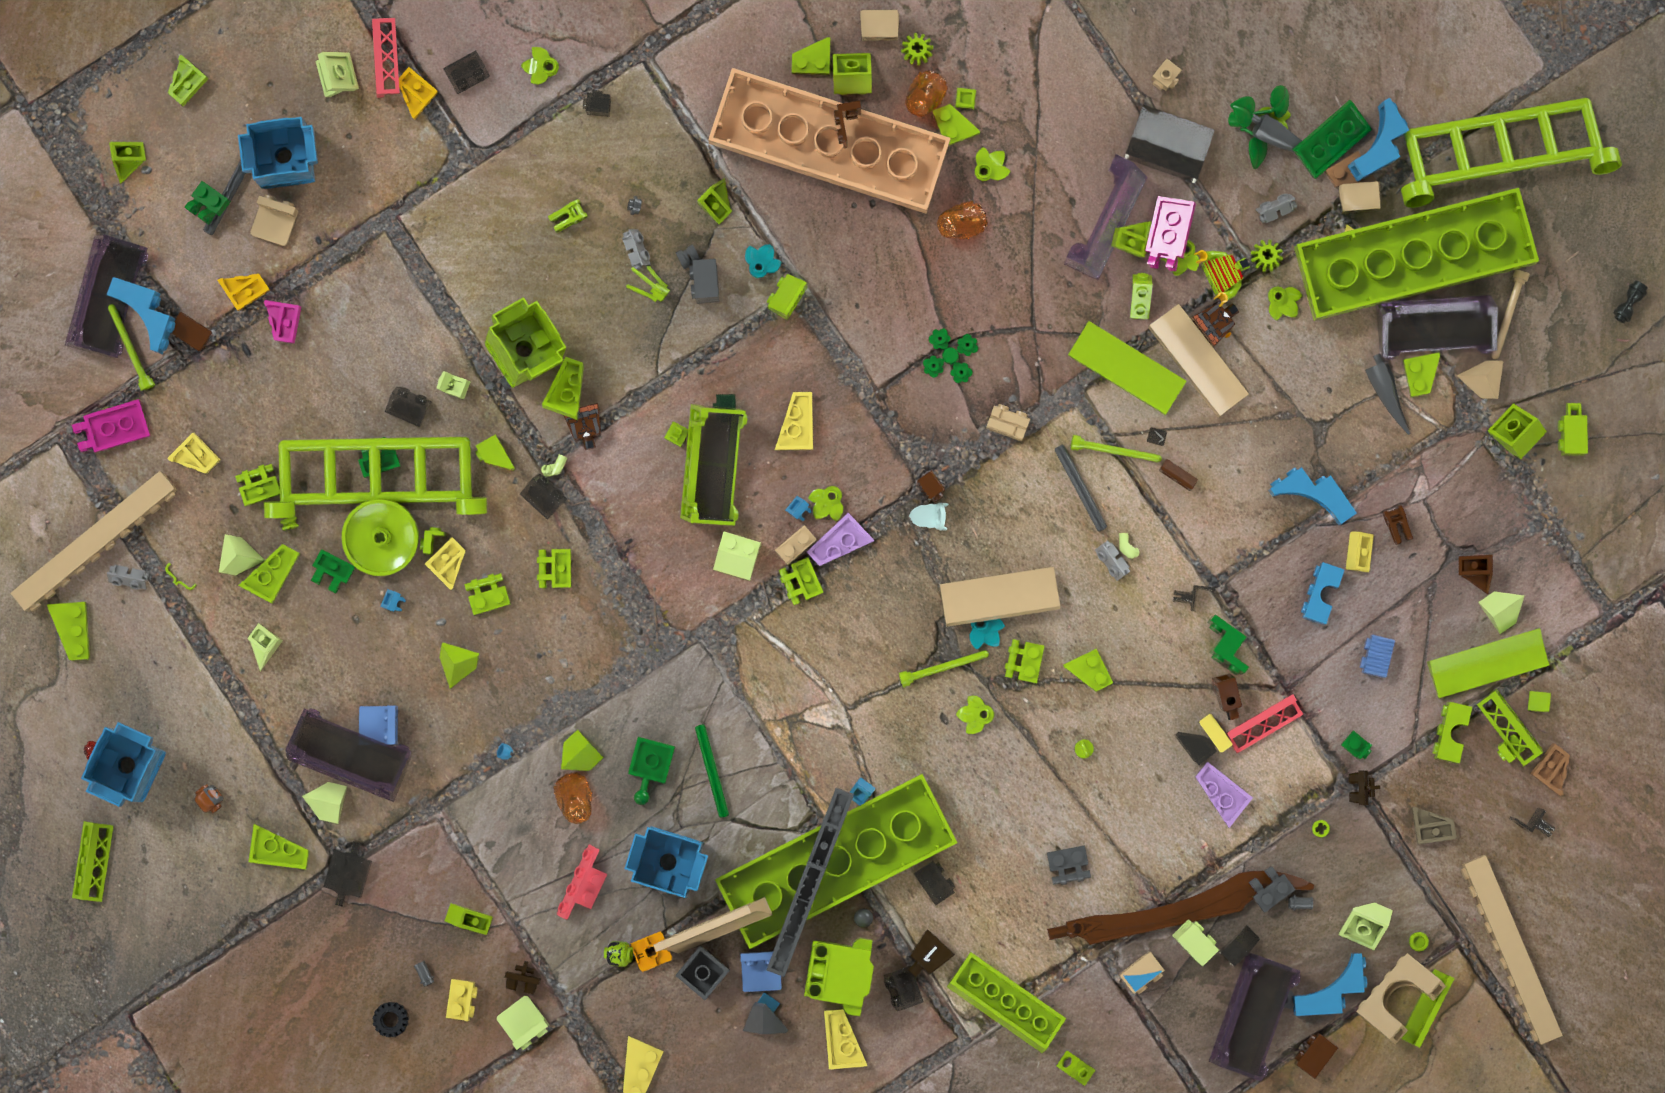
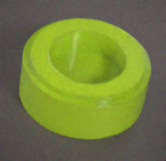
M1415 932L1409 937V946L1414 951H1424L1429 945L1427 935L1422 932Z

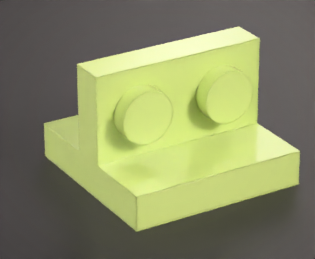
M322 52L318 54L319 60L316 61L325 97H332L342 91H355L359 89L349 52Z

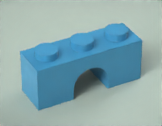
M1324 562L1320 563V566L1316 565L1313 576L1316 578L1314 584L1310 583L1307 591L1309 598L1307 602L1304 601L1301 613H1303L1302 618L1322 625L1327 624L1332 606L1322 601L1320 593L1324 587L1339 588L1344 569Z

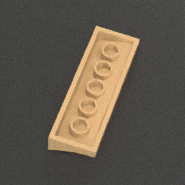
M1179 304L1149 325L1148 329L1218 418L1249 395Z
M1054 567L940 584L946 627L1060 609Z
M764 897L674 934L653 946L656 952L668 950L679 954L772 915V912Z

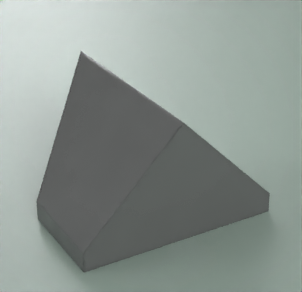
M755 1002L743 1031L758 1034L787 1033L788 1029L766 1004Z

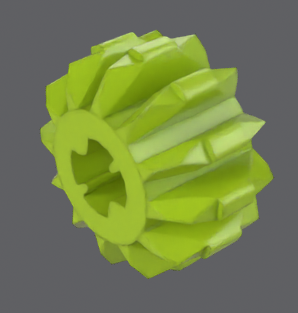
M914 33V39L908 35V42L903 41L902 43L905 48L901 49V53L906 54L904 60L911 58V65L914 64L915 60L917 65L920 66L921 60L927 63V57H932L930 51L933 50V45H928L931 42L930 38L924 41V34L918 38V34ZM915 46H918L920 49V53H916V50L912 49H915Z
M1270 239L1267 245L1264 240L1260 241V246L1255 244V250L1250 253L1252 256H1256L1251 259V262H1258L1255 268L1258 269L1260 265L1263 266L1262 272H1265L1267 267L1272 272L1274 270L1273 266L1278 268L1280 266L1278 261L1283 260V257L1278 255L1283 250H1276L1279 245L1278 243L1271 246L1272 240ZM1265 252H1269L1268 255L1271 256L1268 260L1262 255Z

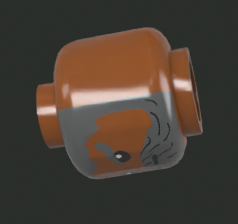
M206 784L195 792L194 800L203 812L211 811L215 813L222 807L220 803L224 797L216 786Z

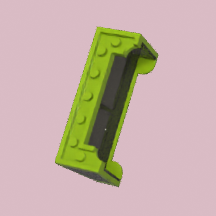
M691 404L681 519L690 523L735 526L739 513L733 502L740 429H743L744 425L746 426L748 419L745 410Z

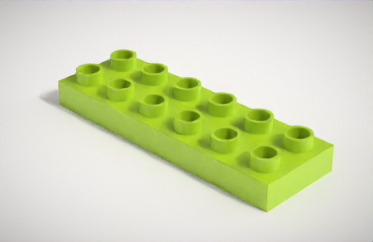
M1519 188L1303 242L1294 247L1313 321L1532 266L1539 262Z
M923 774L847 812L806 920L958 843ZM821 825L715 879L730 911L761 898H766L772 915L740 928L749 949L781 933Z

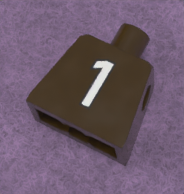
M927 929L909 955V958L914 963L908 969V972L915 978L922 971L930 975L955 954Z

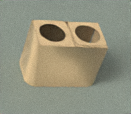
M898 10L860 11L862 41L898 40Z
M1380 181L1342 184L1338 187L1342 214L1378 211L1380 209Z

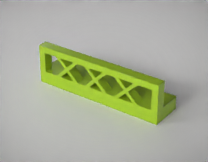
M1497 689L1477 703V706L1523 766L1543 753L1542 747ZM1492 699L1496 704V712L1487 711L1483 704ZM1497 716L1507 718V728L1498 726L1496 723ZM1509 731L1517 732L1520 735L1519 743L1511 742L1508 739ZM1521 747L1529 748L1533 755L1524 760L1520 755Z
M84 821L72 898L102 902L114 825ZM99 828H107L106 836L101 840L98 836ZM101 846L103 856L98 859L95 854L96 850ZM98 866L100 875L95 878L92 873L93 869ZM95 885L97 895L96 897H90V888Z
M1433 969L1432 973L1446 987L1434 1001L1423 992L1421 993L1405 1025L1408 1031L1401 1038L1419 1048L1455 979L1436 969Z

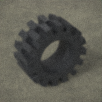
M387 1002L380 1005L375 1010L372 1018L375 1030L380 1035L388 1038L396 1037L404 1032L409 1020L407 1010L397 1002ZM388 1012H393L398 1017V1023L394 1027H388L384 1024L383 1018Z

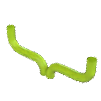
M168 563L166 565L165 571L173 577L175 585L181 584L188 590H193L197 586L194 584L192 587H188L182 581L176 582L175 575L168 570L171 564Z

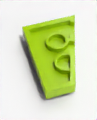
M282 544L238 586L273 604L300 553Z
M86 602L47 604L68 659L70 661L90 659Z
M256 824L253 825L249 854L250 863L307 869L308 849Z

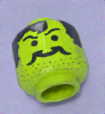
M612 941L608 947L604 948V959H607L610 966L626 967L628 963L632 962L633 948L627 942Z

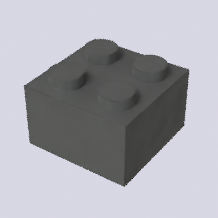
M716 259L693 260V266H689L691 280H694V285H691L692 299H696L697 304L720 302Z
M700 945L675 976L702 999L706 1000L730 969Z

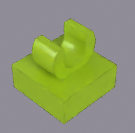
M673 421L664 439L682 447L688 436V429Z

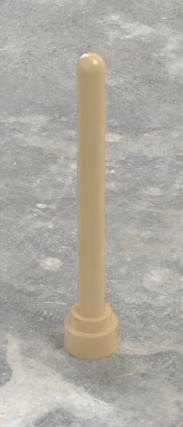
M1521 270L1514 271L1513 282L1515 284L1493 349V359H1498L1521 287L1528 281L1530 275L1527 272Z

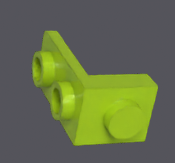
M1146 273L1132 275L1133 290L1130 318L1149 319L1153 285L1152 275Z

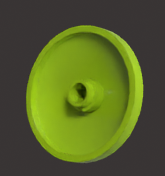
M374 499L360 504L348 515L342 528V546L347 558L357 569L369 575L387 576L402 570L411 562L418 548L419 531L413 516L405 507L391 500Z

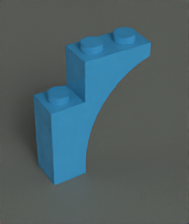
M1391 98L1384 100L1378 106L1379 129L1373 145L1366 154L1348 165L1357 182L1400 158L1399 150L1392 141L1402 137L1409 129L1406 120L1401 117L1397 105L1392 102Z
M113 277L107 295L127 303L139 314L149 334L150 350L163 355V352L167 350L169 345V335L175 328V318L155 311L161 301L160 293Z
M1294 467L1286 473L1287 478L1284 480L1278 478L1270 484L1272 488L1268 490L1272 497L1293 494L1309 498L1325 508L1338 525H1341L1357 514L1331 475L1328 478L1322 476L1316 480L1315 483L1317 485L1315 486L1302 467L1298 470Z
M1351 953L1350 960L1343 973L1328 987L1315 993L1292 996L1294 1015L1343 1013L1342 1009H1345V998L1341 997V994L1365 992L1364 988H1367V977L1363 976V969L1366 968V959L1362 957V953Z

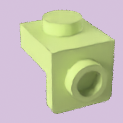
M443 371L438 380L437 389L446 394L464 399L471 382Z

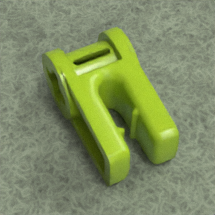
M579 199L570 202L565 207L548 216L549 220L554 222L569 215V218L560 221L559 224L554 226L556 233L588 217L587 213H584L581 208Z

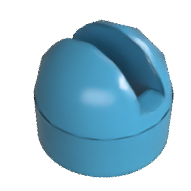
M502 743L497 750V757L503 760L510 759L512 757L510 753H513L512 747Z

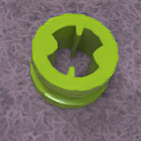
M297 517L281 520L280 524H283L282 531L299 527V524L296 523Z
M1318 820L1313 824L1312 831L1315 836L1324 837L1329 833L1330 827L1326 821ZM1318 823H1323L1322 826H1326L1323 834H1319V831L1316 832L1315 830L1318 827Z

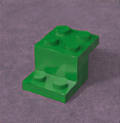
M1216 614L1211 616L1207 622L1210 624L1209 628L1217 634L1222 633L1209 652L1213 655L1211 658L1219 664L1225 663L1228 665L1227 669L1234 675L1244 674L1249 666L1237 659L1234 654L1247 636Z

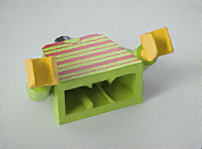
M1200 250L1194 253V255L1200 257V260L1196 261V263L1203 262L1201 267L1215 294L1214 300L1216 298L1220 299L1221 303L1218 306L1221 307L1228 300L1236 296L1242 286L1243 275L1241 272L1250 268L1246 258L1235 261L1233 255H1228L1226 252Z

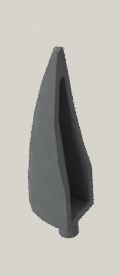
M1253 114L1252 122L1256 123L1253 129V137L1294 152L1292 149L1302 141L1279 121L1266 114L1261 117Z
M1379 353L1373 356L1377 365L1366 369L1365 372L1383 405L1409 435L1411 433L1400 406L1394 375L1388 361L1384 362Z

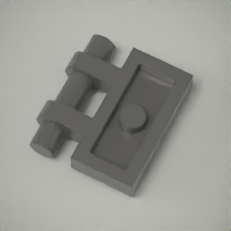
M1085 845L1047 852L1050 872L1058 870L1059 876L1052 877L1053 885H1066L1067 882L1076 880L1081 882L1084 879L1091 878L1090 870L1082 871L1081 866L1088 865ZM1075 867L1076 873L1065 875L1064 869Z

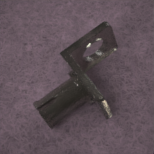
M1194 585L1191 592L1174 590L1173 595L1181 597H1173V602L1189 603L1191 612H1195L1198 590L1217 592V588Z
M1537 808L1527 825L1517 818L1511 816L1509 818L1525 831L1533 832L1536 828L1547 837L1553 834L1550 831L1554 832L1555 830L1554 826L1542 819L1546 811L1541 808Z

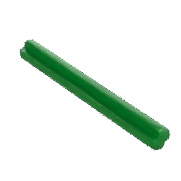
M704 724L695 727L717 812L720 818L727 817L729 812L706 727Z

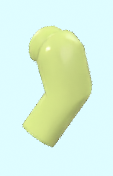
M559 454L556 462L550 465H543L541 472L546 477L560 474L567 461V457Z
M1119 533L1120 551L1128 558H1137L1140 553L1139 549L1129 544L1128 533Z

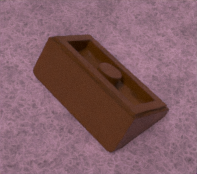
M180 312L174 321L175 328L172 334L194 349L201 351L206 347L212 331L183 312Z
M1168 459L1164 461L1159 469L1161 473L1188 491H1191L1198 481L1197 478Z

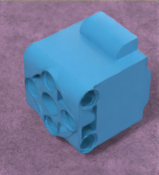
M302 117L281 118L246 124L247 134L238 135L242 171L244 173H252L253 180L261 189L315 182L313 165L318 163L314 127L313 125H307ZM283 150H289L292 153L290 161L285 164L279 163L277 160L278 154Z
M117 722L115 728L104 727L81 779L89 782L85 792L118 807H121L126 799L131 802L142 803L154 782L166 752L151 745L153 737L120 722ZM126 757L132 758L135 763L134 770L128 774L121 769V763Z
M650 826L647 827L645 836L635 833L624 869L633 872L631 882L687 898L689 889L698 891L708 855L701 853L704 842ZM667 853L674 855L677 860L675 868L670 871L663 869L660 864L662 856Z

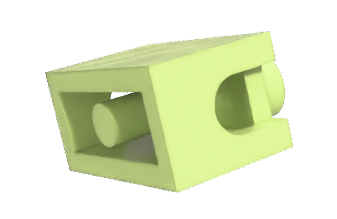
M1188 919L1172 936L1201 966H1204L1219 951L1215 946L1217 942L1210 935L1206 937L1202 933L1204 928L1197 921L1193 923Z

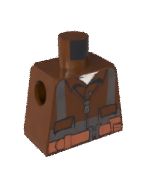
M1220 303L1191 318L1212 347H1215L1235 325L1231 318L1238 314L1239 310L1233 303L1225 309L1222 306L1219 307Z
M594 403L579 407L577 420L563 415L574 441L583 440L585 450L596 448L594 437L601 436L599 404Z
M1230 673L1212 678L1220 709L1226 711L1228 720L1239 718L1237 708L1242 707L1236 678Z

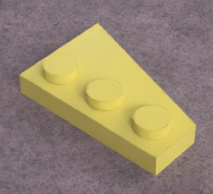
M844 1009L824 1011L829 1069L868 1066Z

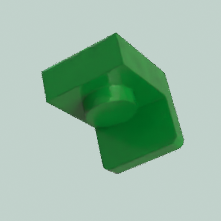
M1354 730L1341 743V746L1357 760L1361 758L1366 759L1372 752L1370 749L1372 744L1364 740Z

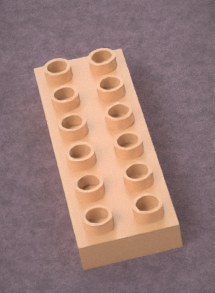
M732 68L708 139L709 144L927 214L950 143L949 137L861 109V115L857 119L847 120L843 118L848 141L847 148H843V144H839L837 129H840V125L835 124L834 110H837V104L842 103Z

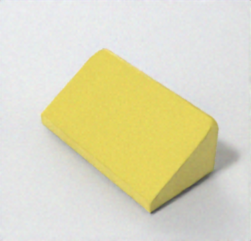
M1350 532L1346 561L1347 570L1369 572L1373 534Z
M1212 714L1206 715L1199 721L1221 753L1232 746V742Z

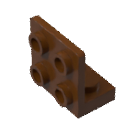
M860 100L837 104V110H834L835 124L840 125V129H837L839 144H843V148H847L848 143L843 118L854 120L861 115Z

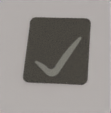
M1151 427L1147 442L1164 446L1167 431Z

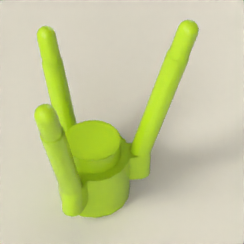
M649 265L647 269L657 280L658 283L656 284L632 267L631 270L652 287L650 292L653 294L629 284L626 287L652 299L654 302L657 300L662 302L670 292L667 288L668 285L660 279Z

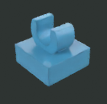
M796 496L785 509L791 516L802 521L805 520L802 517V513L805 510L811 513V509L808 508L809 504L799 496Z
M387 589L380 607L393 612L394 610L402 611L401 608L397 607L398 601L405 602L406 599L400 597V593Z

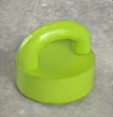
M1083 739L1075 744L1074 751L1078 757L1085 759L1092 755L1094 747L1089 740Z

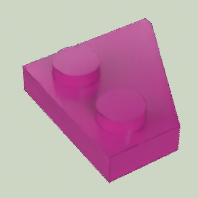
M265 300L264 304L269 314L268 319L272 326L274 340L294 344L301 306Z

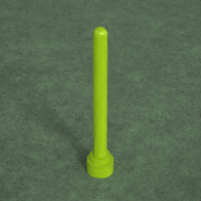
M109 305L108 310L140 378L138 379L140 390L144 391L155 386V383L149 375H146L115 305Z
M1073 435L1070 450L1078 451L1085 448L1153 462H1161L1162 457L1157 454L1084 441V438L1078 435Z
M984 650L913 673L903 671L899 673V678L904 688L910 686V683L914 682L913 680L987 658L989 653Z

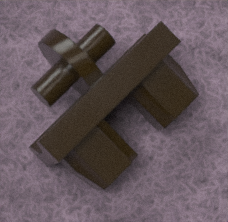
M1358 770V772L1349 774V784H1359V792L1349 793V802L1369 805V797H1375V790L1381 789L1380 785L1375 786V778H1369L1368 786V770Z
M524 961L523 966H515V970L522 972L521 974L507 971L504 977L507 978L506 989L516 991L518 981L526 982L524 993L528 994L535 993L541 978L526 975V973L534 974L535 971L534 968L528 967V961Z

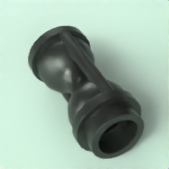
M1636 280L1633 284L1629 285L1627 301L1620 304L1613 311L1616 315V320L1622 323L1631 321L1633 304L1641 301L1646 296L1648 289L1646 285Z

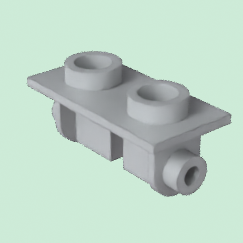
M1282 194L1277 197V200L1264 202L1255 210L1261 215L1259 216L1260 221L1268 223L1279 218L1276 211L1279 210L1281 216L1293 212L1297 205L1293 201L1295 197L1291 194Z
M629 229L628 232L623 233L622 239L626 250H634V252L628 254L632 267L640 269L642 265L650 266V255L644 247V238L638 229Z
M1106 541L1095 549L1099 560L1106 565L1110 575L1116 581L1130 572V566L1123 557L1116 560L1115 556L1119 552L1112 542Z
M110 566L107 577L108 581L113 585H125L136 590H146L145 581L148 580L149 573L132 568L131 574H127L129 567Z

